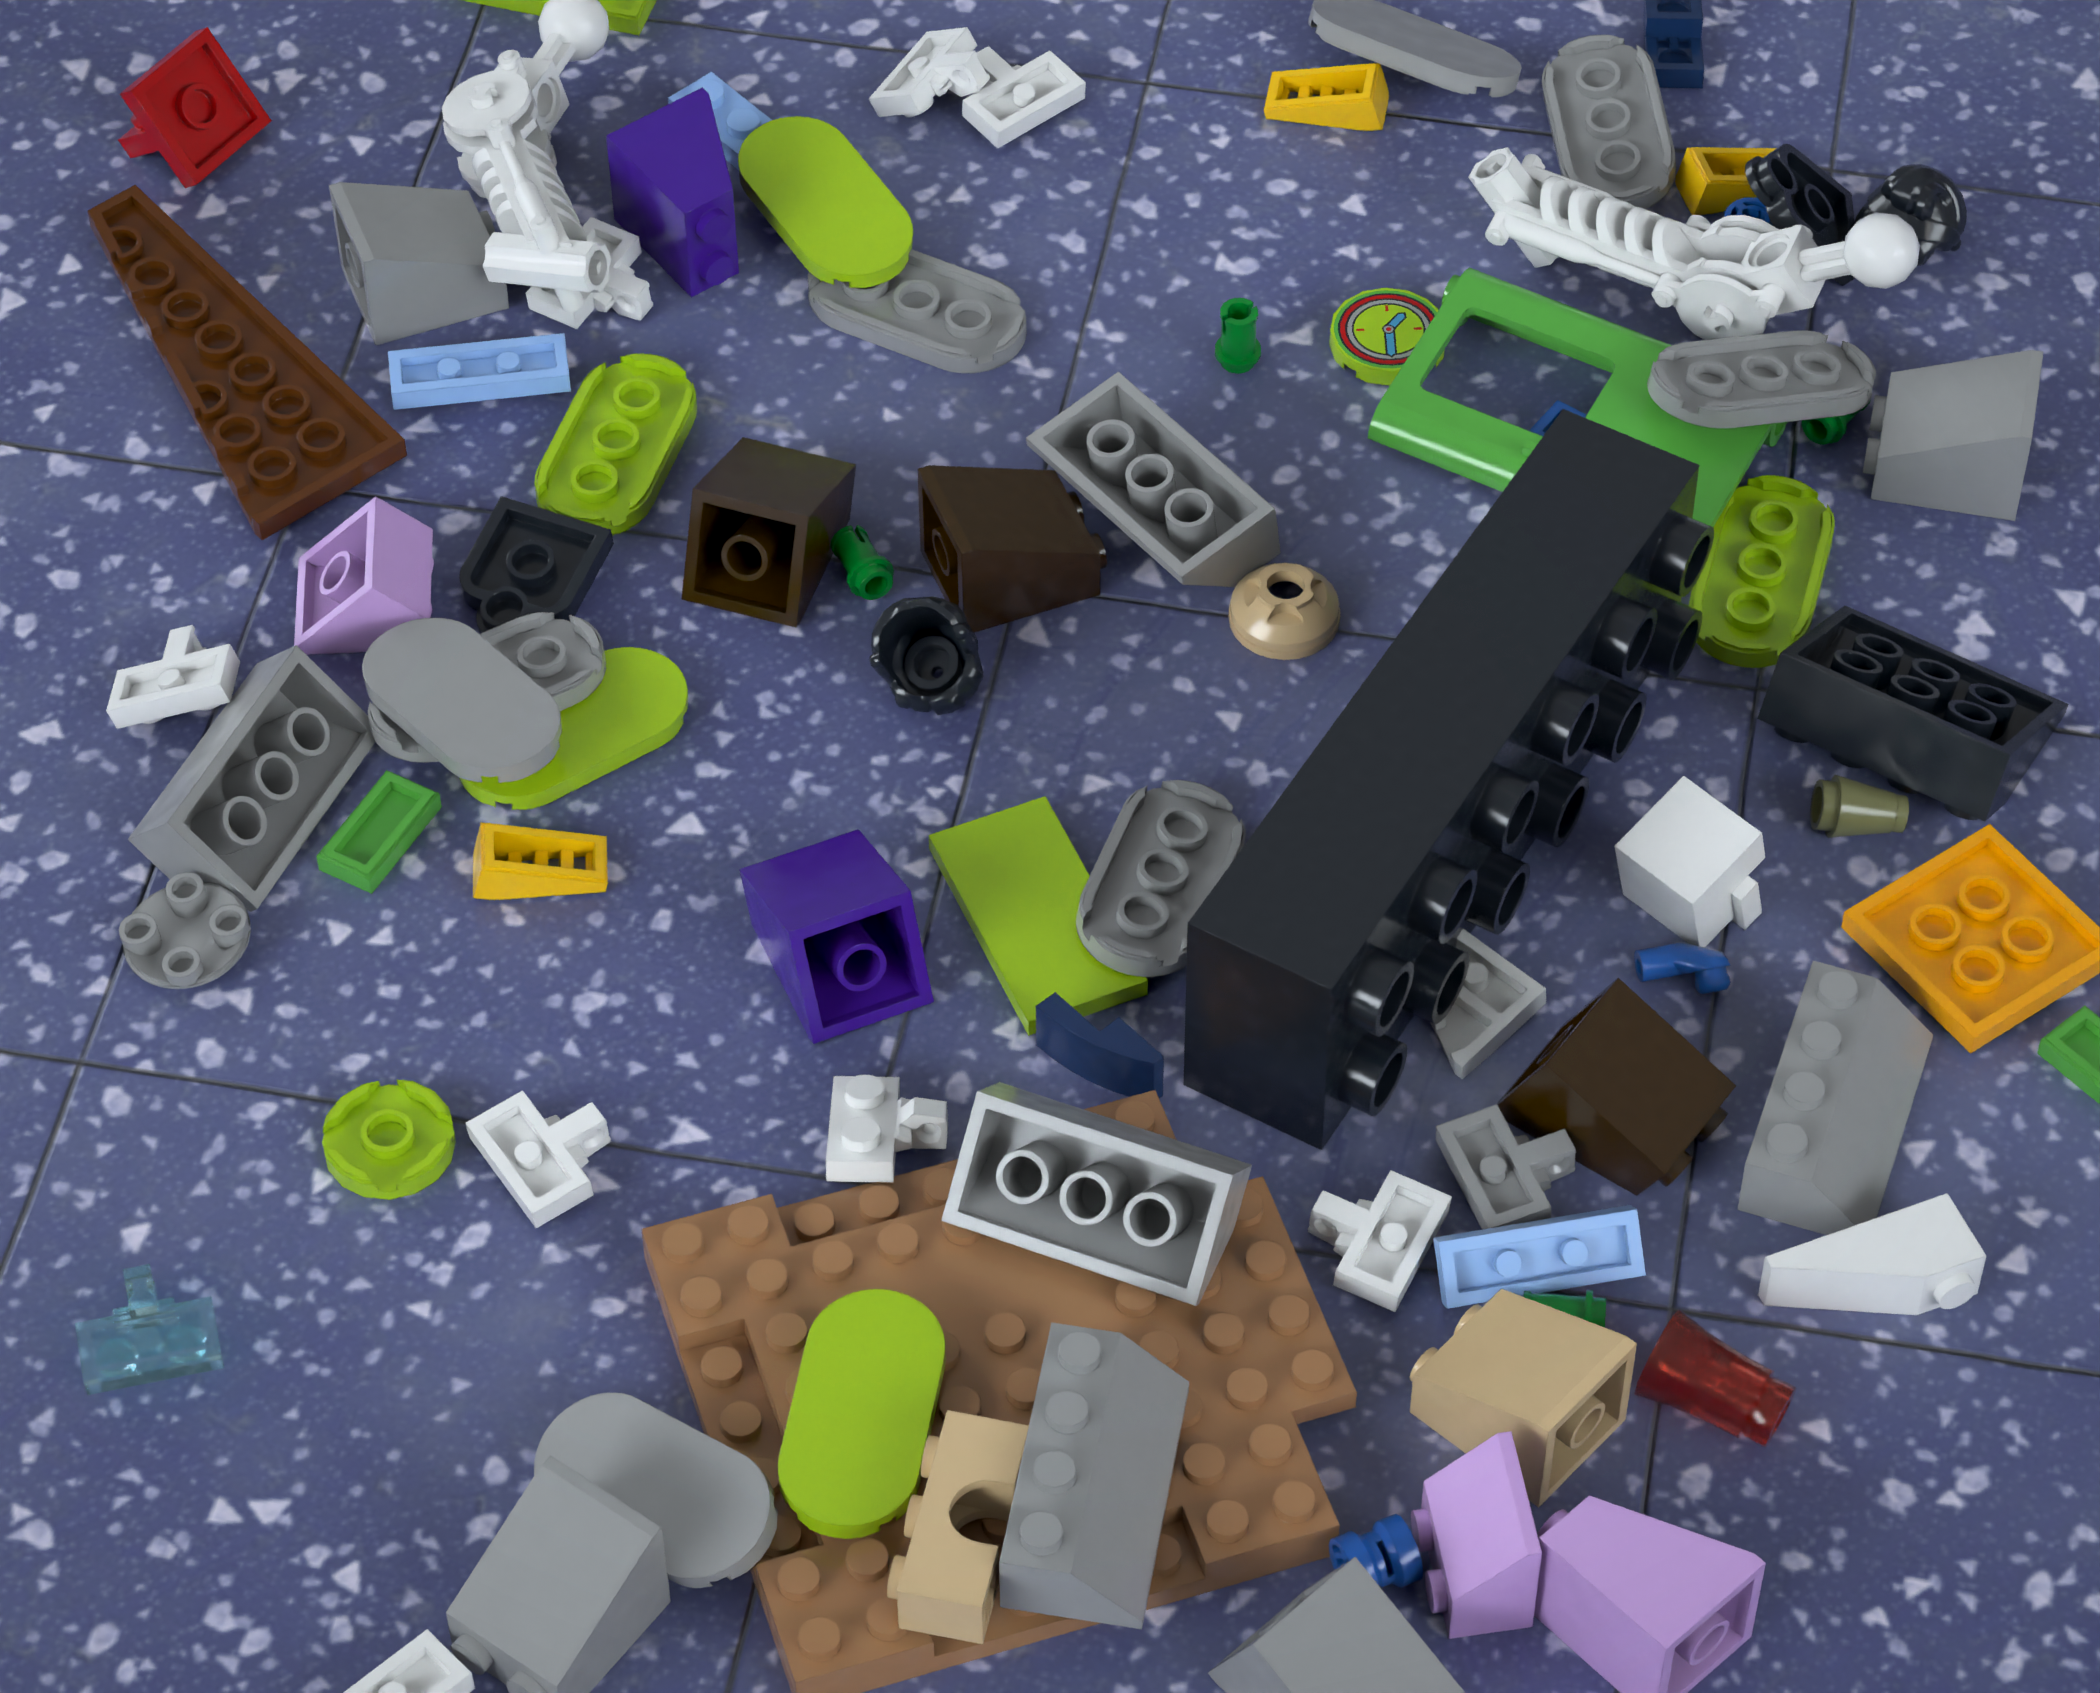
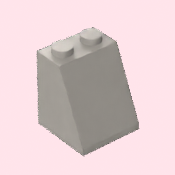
M347 182L329 185L341 267L376 346L509 308L508 283L489 282L483 269L485 244L492 233L495 232L492 219L487 210L478 212L469 191Z
M2027 350L1891 372L1887 396L1875 395L1869 430L1881 432L1880 439L1868 437L1863 473L1874 475L1871 499L2015 521L2033 435L2043 351Z
M550 1455L536 1472L446 1612L452 1642L451 1650L454 1656L471 1672L478 1675L488 1672L506 1685L509 1693H590L671 1602L662 1527Z
M1356 1557L1306 1588L1208 1672L1215 1683L1226 1693H1465Z

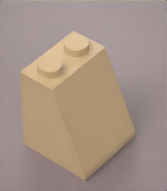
M1500 1289L1483 1307L1475 1304L1469 1308L1459 1320L1454 1335L1439 1350L1431 1347L1417 1360L1410 1373V1380L1412 1381L1410 1413L1464 1453H1468L1497 1433L1511 1431L1528 1499L1539 1508L1626 1420L1637 1343L1626 1335Z

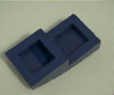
M1644 0V50L1653 61L1659 88L1703 89L1704 59L1701 39L1703 11L1701 0Z
M1056 992L1036 1005V1046L1052 1059L1073 1073L1110 1091L1131 1097L1156 1090L1159 1098L1163 1096L1164 1056L1120 1017L1099 1031Z

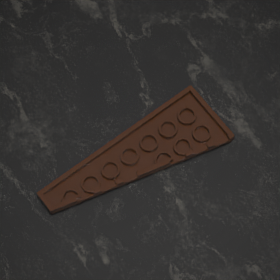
M133 185L87 211L93 233L254 533L261 540L268 538L407 456L405 439L140 188Z

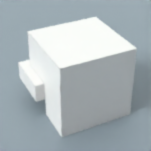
M1685 776L1614 846L1623 895L1689 944L1706 947L1731 920L1746 930L1762 913L1758 882L1748 876L1765 859L1762 832Z

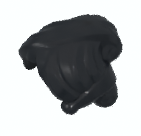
M1923 164L1904 165L1895 170L1885 179L1883 184L1868 196L1866 204L1855 218V224L1858 220L1874 213L1898 215L1911 225L1920 244L1917 266H1921L1927 262L1936 249L1940 251H1957L1960 248V235L1963 233L1966 225L1967 210L1963 195L1951 178L1933 167Z
M933 596L903 598L884 610L875 623L871 638L873 654L870 656L869 662L875 671L890 685L896 704L899 707L905 709L912 708L915 711L927 713L933 710L937 715L952 713L964 707L966 701L978 690L983 678V669L978 654V640L973 629L968 624L964 612L957 604ZM942 669V676H940L939 678H935L934 673L937 670Z

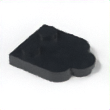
M1783 144L1764 158L1756 156L1746 163L1745 173L1748 183L1756 197L1766 206L1767 214L1774 227L1780 230L1794 225L1806 226L1811 230L1813 234L1812 239L1818 247L1845 241L1846 235L1855 225L1852 193L1790 144ZM1850 274L1833 279L1841 286H1844L1855 279V277Z
M501 496L462 565L459 574L464 599L470 607L477 610L476 622L480 634L521 616L538 612L554 613L555 619L570 621L569 615H576L614 544L611 529Z

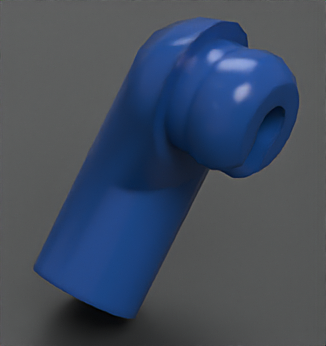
M1679 942L1640 949L1634 952L1635 969L1640 982L1694 973L1695 988L1701 994L1727 990L1730 986L1731 981L1726 967L1731 965L1728 958L1721 951Z

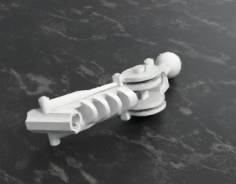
M549 0L546 2L538 21L543 44L533 58H522L517 50H507L501 53L498 57L499 64L494 71L473 76L457 85L446 97L442 106L443 126L448 143L457 151L463 152L461 157H457L461 175L470 184L472 190L480 197L488 199L490 208L502 233L493 232L485 244L483 269L488 281L554 288L562 309L568 313L576 312L584 306L585 302L581 291L602 292L609 281V265L611 262V256L605 243L587 241L585 231L565 192L563 183L557 175L555 168L557 164L556 155L550 142L551 131L570 105L559 75L568 62L590 59L604 47L609 33L608 15L598 0Z
M1508 147L1492 151L1485 159L1475 164L1468 177L1495 213L1485 232L1489 242L1500 246L1504 245L1508 238L1513 239L1535 268L1551 265L1555 259L1561 257L1574 263L1597 267L1605 272L1624 277L1640 285L1653 288L1651 295L1660 307H1670L1671 305L1676 307L1681 321L1695 335L1704 340L1762 334L1769 319L1775 315L1813 308L1826 279L1851 274L1867 287L1887 289L1905 281L1918 264L1920 244L1911 225L1894 214L1874 213L1856 222L1846 235L1845 241L1818 247L1812 239L1813 234L1811 230L1803 225H1794L1779 230L1762 219L1746 215H1729L1715 221L1713 224H1710L1706 218L1700 215L1690 216L1686 224L1671 218L1662 217L1652 211L1635 207L1630 203L1614 198L1607 192L1545 170V165L1535 154L1526 155L1522 163H1520Z

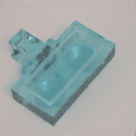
M150 1264L123 1269L128 1306L112 1309L113 1316L75 1323L83 1382L87 1395L224 1368L212 1297L175 1303L174 1297L158 1300Z

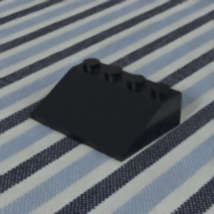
M1843 606L1780 653L1757 719L1775 726V732L1787 740L1797 743L1810 742L1830 751L1831 757L1842 765L1858 769L1867 768L1887 777L1888 783L1897 790L1909 794L1923 793L1943 802L1945 809L1957 817L1967 820L1980 819L1986 821L2007 802L2064 717L2069 704L1848 606Z

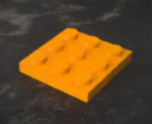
M1988 824L1847 909L1843 914L1841 928L1970 1054L2100 973V927L1991 824Z

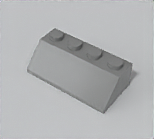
M1120 372L1111 376L1026 437L1027 446L1182 585L1235 587L1246 574L1264 566L1281 553L1275 508Z
M297 645L258 662L232 696L231 702L226 704L128 840L169 879L184 872L195 873L202 878L203 882L219 885L234 893L244 904L246 910L251 912L258 909L376 742L372 735L368 715Z
M1817 961L1812 962L1745 1162L1737 1210L1824 1235H1829L1877 1218L1933 1039V1034L1878 978Z
M999 1082L976 1093L941 1221L1197 1306L1234 1230L1252 1164Z
M1051 1322L999 1561L1000 1607L1136 1629H1142L1189 1393V1381L1122 1333Z

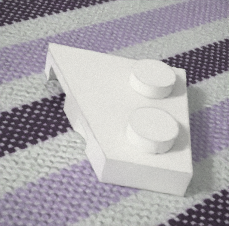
M1462 929L1457 937V948L1468 952L1470 956L1469 968L1464 984L1446 1017L1438 1024L1431 1023L1454 1073L1461 1079L1465 1078L1494 1053L1546 1004L1545 987L1464 929Z

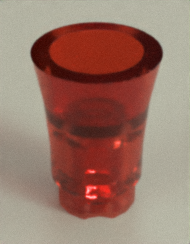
M1679 1309L1665 1327L1650 1354L1634 1394L1671 1406L1706 1421L1737 1438H1740L1743 1434L1754 1443L1766 1448L1786 1415L1797 1389L1788 1382L1773 1377V1370L1752 1360L1718 1339Z

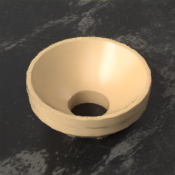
M1274 563L1255 569L1246 574L1237 583L1232 592L1228 617L1230 628L1235 638L1244 647L1267 658L1291 660L1313 655L1324 649L1333 640L1339 628L1340 607L1338 595L1333 585L1323 575L1299 564ZM1289 581L1299 585L1303 592L1295 598L1281 599L1273 596L1268 588L1274 583Z

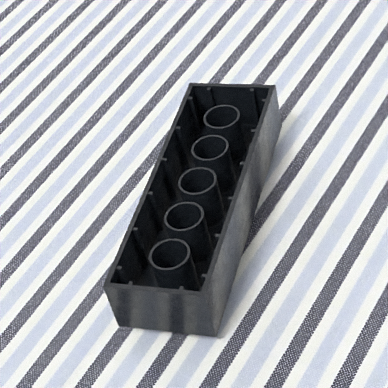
M1563 409L1187 923L1184 1086L1320 1150L1324 1148L1351 1107L1370 1116L1377 1115L1384 1108L1399 1082L1407 1058V1045L1399 1041L1398 1038L1414 1015L1433 1024L1440 1023L1451 1010L1462 989L1470 962L1469 953L1457 948V937L1462 929L1471 934L1475 926H1478L1496 935L1505 930L1514 917L1528 885L1530 865L1521 861L1535 839L1554 847H1559L1566 841L1580 817L1588 794L1589 779L1580 773L1593 754L1614 763L1624 756L1639 729L1646 707V694L1639 691V687L1650 671L1670 680L1675 679L1686 665L1700 633L1703 615L1700 610L1681 603V600L1697 583L1708 560L1714 540V528L1693 519L1700 465Z

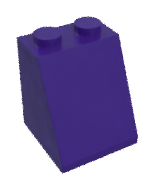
M702 87L606 135L614 220L625 231L639 236L640 246L691 298L738 274L739 264L733 187L709 93Z
M859 829L739 869L751 924L813 1044L934 1002L911 890Z

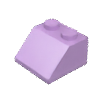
M375 496L300 556L298 563L294 646L297 645L306 655L367 652L370 645L387 630L411 620L430 618L432 614L431 573L434 566L432 558L433 529Z
M1509 1431L1495 1434L1424 1480L1421 1509L1411 1511L1413 1537L1419 1552L1428 1551L1432 1570L1425 1572L1429 1607L1432 1613L1443 1612L1449 1639L1533 1626L1542 1551L1512 1432Z

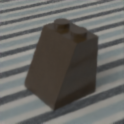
M742 437L693 488L681 599L796 628L800 624L833 555L830 547L831 540L840 529L847 526L850 520L856 464Z
M936 465L918 468L920 551L945 600L959 606L974 633L1100 595V569L1107 567V556L1103 542L1096 532L1089 534L1084 524V513L1079 497L1075 491H1066L1055 470Z
M1617 978L1560 1027L1499 1100L1497 1105L1506 1122L1536 1139L1565 1129L1576 1149V1162L1638 1196L1657 1180L1666 1187L1682 1173L1693 1158L1685 1149L1694 1138L1700 1142L1706 1140L1724 1121L1728 1113L1720 1106L1736 1085L1621 979Z

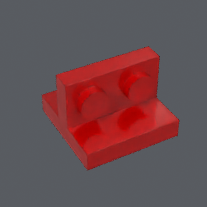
M206 27L196 30L120 93V96L134 114L130 119L134 127L119 138L118 141L130 158L159 151L184 188H188L201 182L272 120L209 28Z

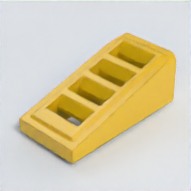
M1379 63L1274 71L1270 78L1264 114L1266 119L1352 130L1378 131L1383 130L1389 101V90L1381 64ZM1290 92H1298L1297 98L1289 99Z
M1687 147L1675 177V184L1691 215L1724 212L1736 200L1756 197L1746 177V163L1756 156L1764 158L1777 148Z
M480 823L473 852L474 899L504 900L606 892L608 885L607 836ZM585 857V870L574 869V858ZM548 859H559V867L548 866ZM532 860V864L522 863V861Z

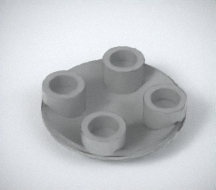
M188 872L173 876L167 882L166 888L155 892L142 901L131 915L124 918L119 927L123 953L133 972L152 985L168 989L193 988L209 983L224 975L242 957L249 943L251 933L248 912L244 904L234 893L219 885L203 882L199 875Z

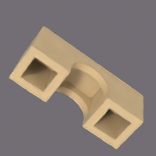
M947 1410L940 1437L928 1436L921 1464V1477L928 1478L923 1496L914 1494L911 1496L906 1513L904 1536L911 1538L906 1557L895 1555L888 1579L887 1597L897 1599L899 1628L978 1644L984 1643L999 1586L998 1546L972 1541L962 1536L958 1530L965 1524L977 1519L991 1518L1008 1521L1029 1425Z

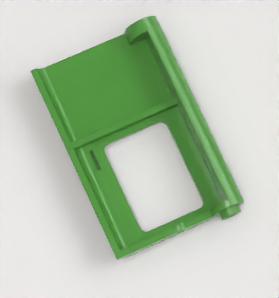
M1469 267L1461 276L1455 274L1449 280L1443 293L1442 306L1380 400L1370 423L1368 439L1498 491H1504L1543 436L1426 391L1421 386L1459 326H1463L1469 318L1612 373L1585 418L1700 465L1693 519L1712 527L1716 524L1762 444L1769 447L1775 446L1788 422L1736 428H1709L1680 420L1661 409L1651 398L1647 388L1653 361L1655 363L1659 353L1672 345Z

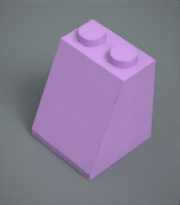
M1592 1496L1585 1498L1569 1513L1564 1509L1554 1513L1537 1534L1542 1558L1534 1616L1620 1693H1688L1752 1636L1766 1565L1755 1553Z

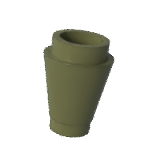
M1834 775L1831 781L1819 779L1816 782L1810 805L1812 829L1825 831L1828 838L1885 834L1890 832L1903 833L1909 815V801L1906 795L1895 794L1894 792L1839 775Z

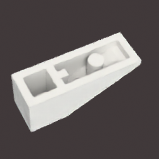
M1946 1193L1766 1256L1758 1296L1764 1306L1904 1315H1919L1939 1307L1952 1309L1964 1304L1973 1295L1978 1293L1986 1254L1950 1196Z

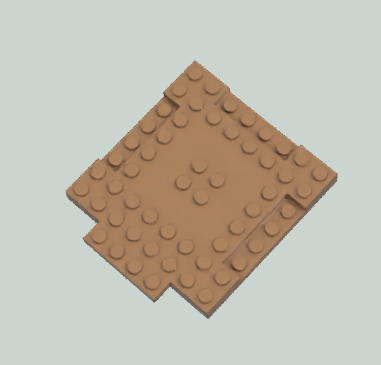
M1156 1090L1084 1109L1176 1140ZM958 1159L894 1176L893 1183L871 1182L779 1208L776 1207L772 1194L641 1229L645 1261L704 1434L750 1458L766 1475L774 1490V1507L778 1510L777 1529L769 1548L750 1571L792 1693H863L1100 1624L1098 1622L1000 1607L999 1578V1586L983 1644L901 1629L898 1624L897 1599L887 1597V1586L895 1555L906 1557L911 1538L904 1536L906 1513L897 1521L895 1516L889 1522L880 1525L881 1531L862 1538L842 1539L825 1536L810 1530L797 1519V1513L790 1508L788 1502L786 1505L779 1487L778 1459L807 1336L814 1320L829 1304L853 1292L868 1289H886L904 1293L923 1303L939 1321L944 1333L946 1363L931 1435L940 1437L947 1410L1029 1425L1051 1322L1122 1333L1189 1381V1393L1146 1610L1330 1557L1329 1540L1339 1536L1340 1525L1297 1424L1356 1408L1357 1392L1263 1176L1248 1180L1232 1235L1197 1306L941 1221ZM921 1477L917 1495H924L928 1478ZM991 1518L977 1519L965 1524L958 1532L972 1541L997 1545L1000 1561L1008 1521Z

